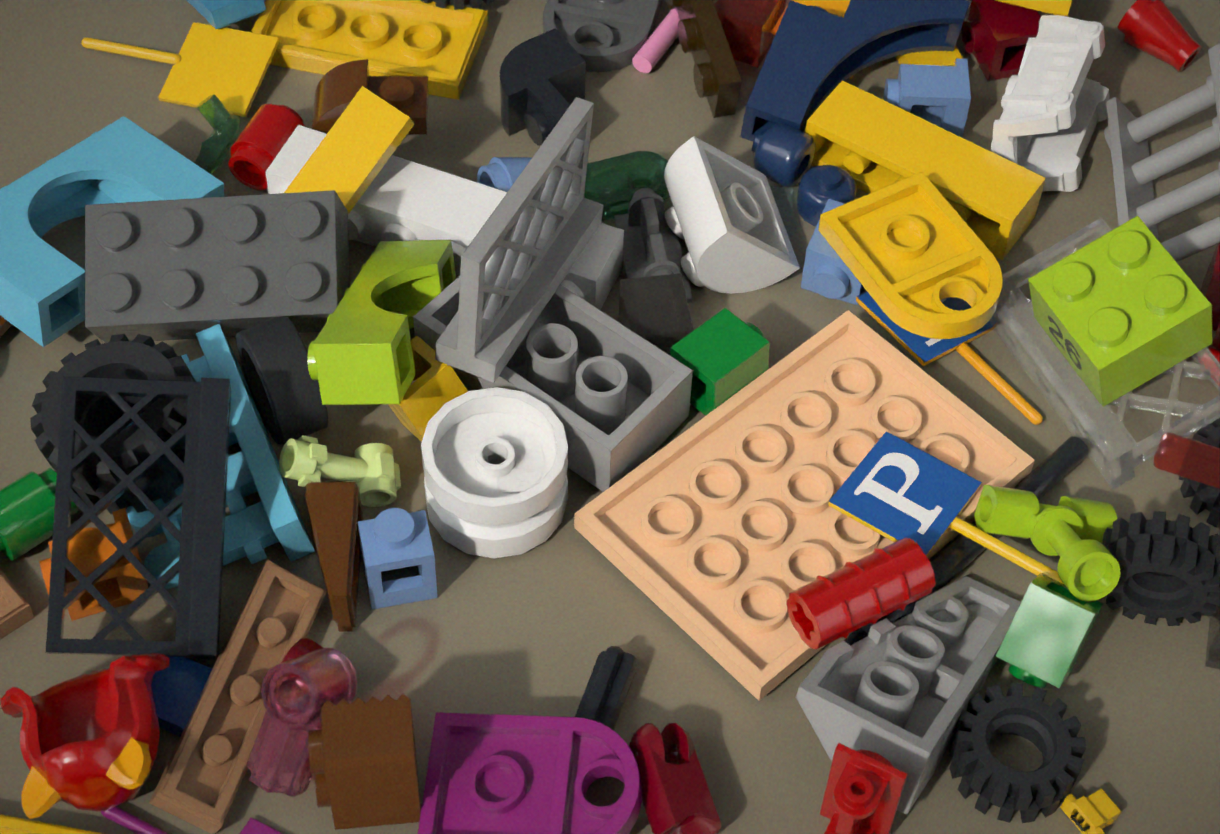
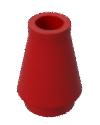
M1137 0L1124 14L1117 26V29L1125 35V43L1171 65L1178 72L1185 70L1202 49V46L1193 40L1162 0Z

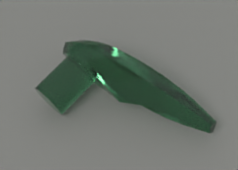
M215 94L208 96L196 107L214 130L202 142L200 154L194 163L211 175L230 153L232 145L239 137L241 128L240 117L236 114L231 115Z

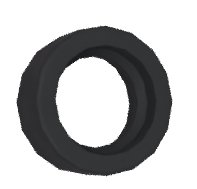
M281 316L237 333V348L247 383L260 415L276 443L279 445L285 444L289 439H298L302 435L306 436L327 428L328 412L326 405H322L318 380H312L310 377L307 362L308 351L292 321L287 316Z

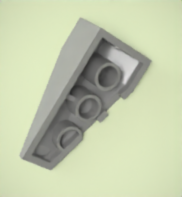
M965 576L916 602L912 613L896 622L891 623L888 619H884L872 625L868 636L850 646L845 641H842L829 648L799 686L796 699L831 762L838 743L856 751L861 749L869 750L885 757L894 768L908 774L897 810L907 815L949 747L962 711L967 710L969 701L980 692L997 662L998 657H996V654L1021 602Z

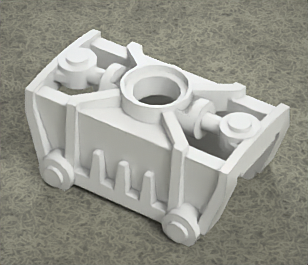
M1042 15L1039 20V32L1036 38L1028 39L1019 73L1010 77L1005 95L1002 97L1001 106H1003V113L1000 119L995 120L993 124L991 152L1045 177L1046 180L1042 191L1072 192L1078 189L1082 180L1081 161L1097 122L1107 118L1106 101L1110 100L1109 89L1101 86L1100 82L1086 78L1093 59L1101 57L1105 47L1104 26L1099 22H1088L1061 15Z

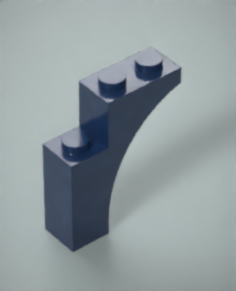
M790 0L746 104L740 137L754 142L756 136L761 131L766 132L769 127L779 122L804 131L809 117L842 80L845 81L860 70L877 62L913 52L954 51L970 1L850 0L844 18L828 13L820 7L807 6Z

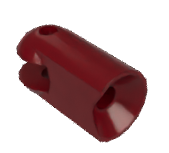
M652 723L642 725L633 733L629 748L635 757L640 772L643 792L642 802L652 833L717 834L722 827L689 733L677 723H669L663 728L661 733Z

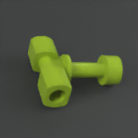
M992 485L983 486L974 513L978 529L988 534L1024 539L1031 538L1033 545L1039 552L1048 556L1059 555L1058 575L1069 591L1080 600H1099L1107 596L1116 587L1120 578V565L1110 551L1102 544L1105 530L1107 527L1112 529L1113 522L1117 520L1115 509L1110 503L1061 496L1059 504L1056 506L1039 503L1036 495L1031 491Z

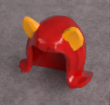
M160 653L124 655L111 662L108 669L93 671L91 674H84L63 681L34 696H30L18 687H12L6 691L0 698L3 712L11 715L12 718L23 717L20 730V749L30 772L24 783L21 800L24 812L29 819L40 817L59 801L71 804L80 810L101 812L125 803L136 796L149 777L156 760L160 736L151 683L157 671L164 670L169 666V657Z

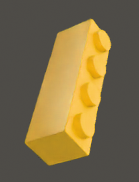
M843 80L809 117L806 124L805 133L812 136L816 144L812 166L833 165L840 167L855 180L856 188L868 194L923 172L992 254L1000 260L1005 258L1035 218L1046 180L1045 177Z

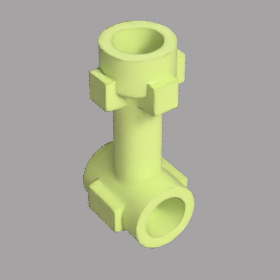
M302 435L298 440L289 439L284 444L280 454L279 470L282 477L298 480V486L302 487L311 482H320V478L340 482H355L357 487H359L361 504L364 506L379 507L391 504L397 498L396 491L401 488L399 464L394 463L393 449L383 443L362 445L354 451V457L329 453L327 452L326 445L318 444L317 438Z

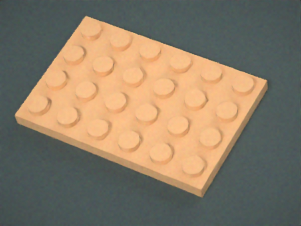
M847 310L578 510L574 515V528L760 701L823 648L821 647L816 650L807 646L792 625L786 604L789 593L815 581L818 575L826 576L844 567L846 562L853 563L872 554L875 548L882 549L895 543L828 506L829 500L886 431L982 482L979 490L958 516V518L969 524L975 521L974 513L984 485L1014 488L1031 473L1035 460L852 312ZM949 528L927 558L930 559L960 533Z

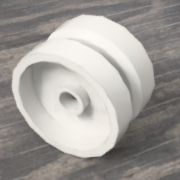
M494 387L468 391L450 400L428 421L421 443L422 464L425 475V498L429 520L443 540L467 554L488 558L521 555L546 542L562 523L568 500V479L566 475L568 468V443L564 425L552 409L526 392Z

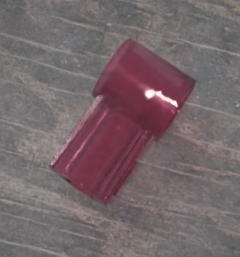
M320 648L277 664L269 669L265 675L261 694L266 712L247 767L251 771L249 780L267 793L277 792L294 797L308 790L313 776L311 775L309 761L308 730L322 729L321 707L328 700L334 705H337L342 699L351 703L356 694L357 678L355 669L350 660L341 651L333 648Z

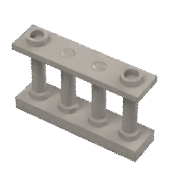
M1220 43L1208 49L1211 75L1206 77V84L1138 118L1117 97L1106 101L1108 127L1105 128L1104 135L1112 156L1118 226L1138 215L1159 240L1158 223L1220 195V162L1218 163L1219 169L1154 199L1152 180L1220 148ZM1216 105L1217 117L1212 119V126L1149 156L1147 138ZM1220 216L1161 244L1176 262L1220 243Z

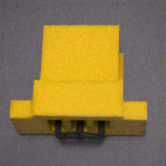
M1102 788L1086 798L1082 796L1076 799L1071 793L1066 796L1060 806L1082 834H1105L1102 829L1114 823L1122 812Z

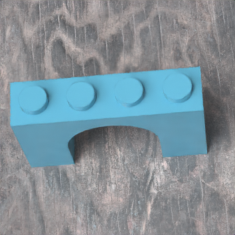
M125 116L93 133L56 157L49 159L41 166L0 189V316L42 347H45L85 320V270L41 239L54 226L76 217L85 216V205L224 197V183Z

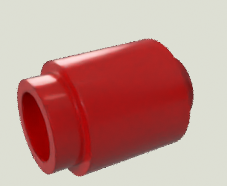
M262 105L231 147V158L228 165L234 177L249 188L255 190L267 189L265 172L298 125L305 127L301 116L295 110L285 105Z

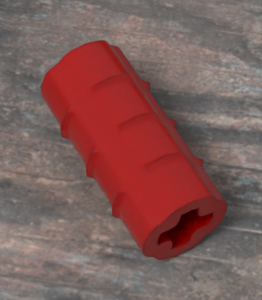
M903 538L882 549L875 548L872 554L853 563L846 562L844 567L826 576L818 575L815 581L790 592L789 598L786 600L788 614L792 625L799 633L803 642L810 648L817 650L841 637L847 639L849 633L868 624H876L878 619L896 610L904 611L906 605L929 595L936 584L935 574L929 559L923 553L918 543L911 538Z

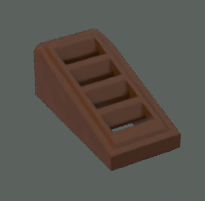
M311 482L305 486V499L333 620L337 623L339 632H352L353 627H356L361 562L358 521H364L359 487H356L355 482Z

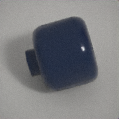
M775 123L766 132L761 131L753 142L752 152L755 153L754 168L765 174L767 179L781 186L793 187L801 181L802 176L810 169L815 156V141L812 136L785 123Z
M819 165L809 169L802 176L798 188L796 206L799 215L804 221L817 226L820 214H822L828 199L845 204L856 199L857 188L855 180L847 171L833 165Z

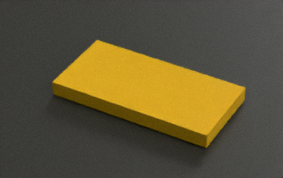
M266 0V10L260 13L251 32L279 37L280 42L270 65L325 75L328 71L343 63L368 59L370 76H428L429 95L459 100L488 26V11L469 7L454 9V5H447L445 8L436 7V2L432 1L426 4L420 0Z

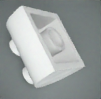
M695 136L686 141L673 153L664 171L665 183L673 206L665 211V219L671 230L686 242L689 253L681 258V266L693 284L699 287L705 286L710 290L720 293H745L771 286L800 269L765 174Z

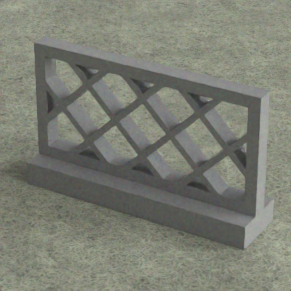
M578 97L574 99L461 255L459 310L436 341L435 360L495 383L601 224L603 204L584 198L594 103Z

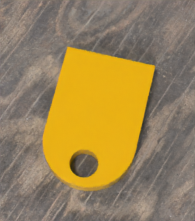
M919 172L820 214L818 231L883 312L901 328L927 338L952 339L966 336L979 330L994 315L1003 283L1000 265L992 252L923 172ZM949 297L960 298L966 301L971 308L962 311L953 310L946 307L941 300Z

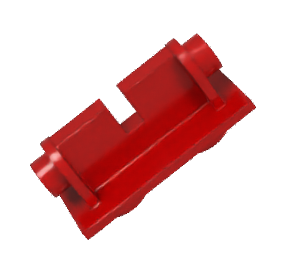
M838 743L835 748L820 810V815L830 819L824 834H890L908 774L894 768L885 757L878 753L862 749L856 751Z

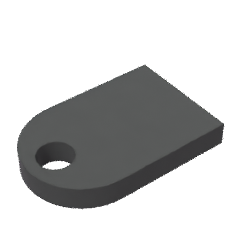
M547 0L543 11V33L556 28L586 61V71L588 72L618 70L632 64L633 57L652 35L663 0ZM585 41H596L601 43L602 45L595 48H588L580 45V43Z

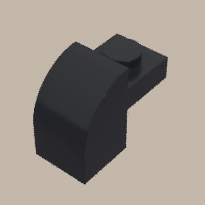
M556 28L517 45L506 55L500 68V112L503 128L508 136L526 129L532 141L538 146L543 144L576 97L585 100L586 61Z

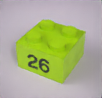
M1138 215L1028 278L1034 318L1102 407L1213 344L1211 303Z

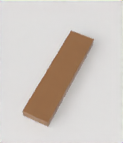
M269 560L262 565L153 793L150 804L208 833L215 834L221 829L278 702L271 693L272 682L278 667L289 649L301 638L307 637L325 597L326 590Z

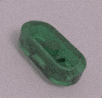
M636 151L587 163L584 198L603 204L601 222L614 219V215L628 214V205L632 200L633 194L642 188L654 190L655 194L661 196L665 203L670 197L664 179V171L668 160L654 152Z

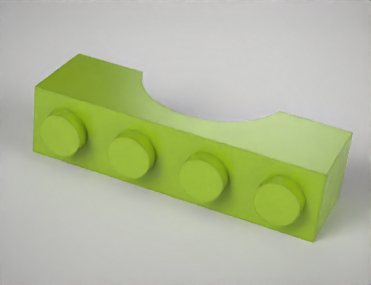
M451 240L379 242L368 261L362 264L360 273L352 285L345 290L344 297L335 311L329 314L327 322L317 338L311 341L307 357L308 371L311 379L318 380L322 405L401 403L416 375L409 329L414 328L413 317L456 280Z

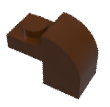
M368 59L336 66L321 78L316 87L312 120L313 130L327 134L363 86L411 118L414 125L408 134H427L428 76H370Z

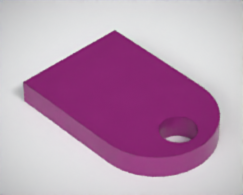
M436 712L418 834H629L639 816L643 799L642 782L637 762L631 749L621 736L606 725L586 718ZM601 777H615L625 784L624 792L620 799L610 806L598 807L586 800L587 789L595 780Z

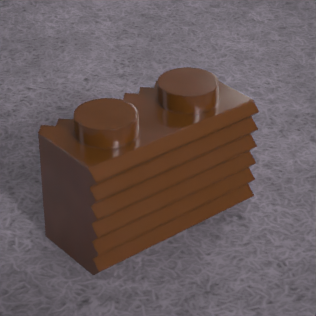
M402 693L397 700L387 695L382 701H379L372 696L366 703L359 697L352 704L342 699L337 705H334L328 700L321 707L322 729L308 730L311 775H315L318 808L331 807L335 830L419 822L421 806L411 699Z

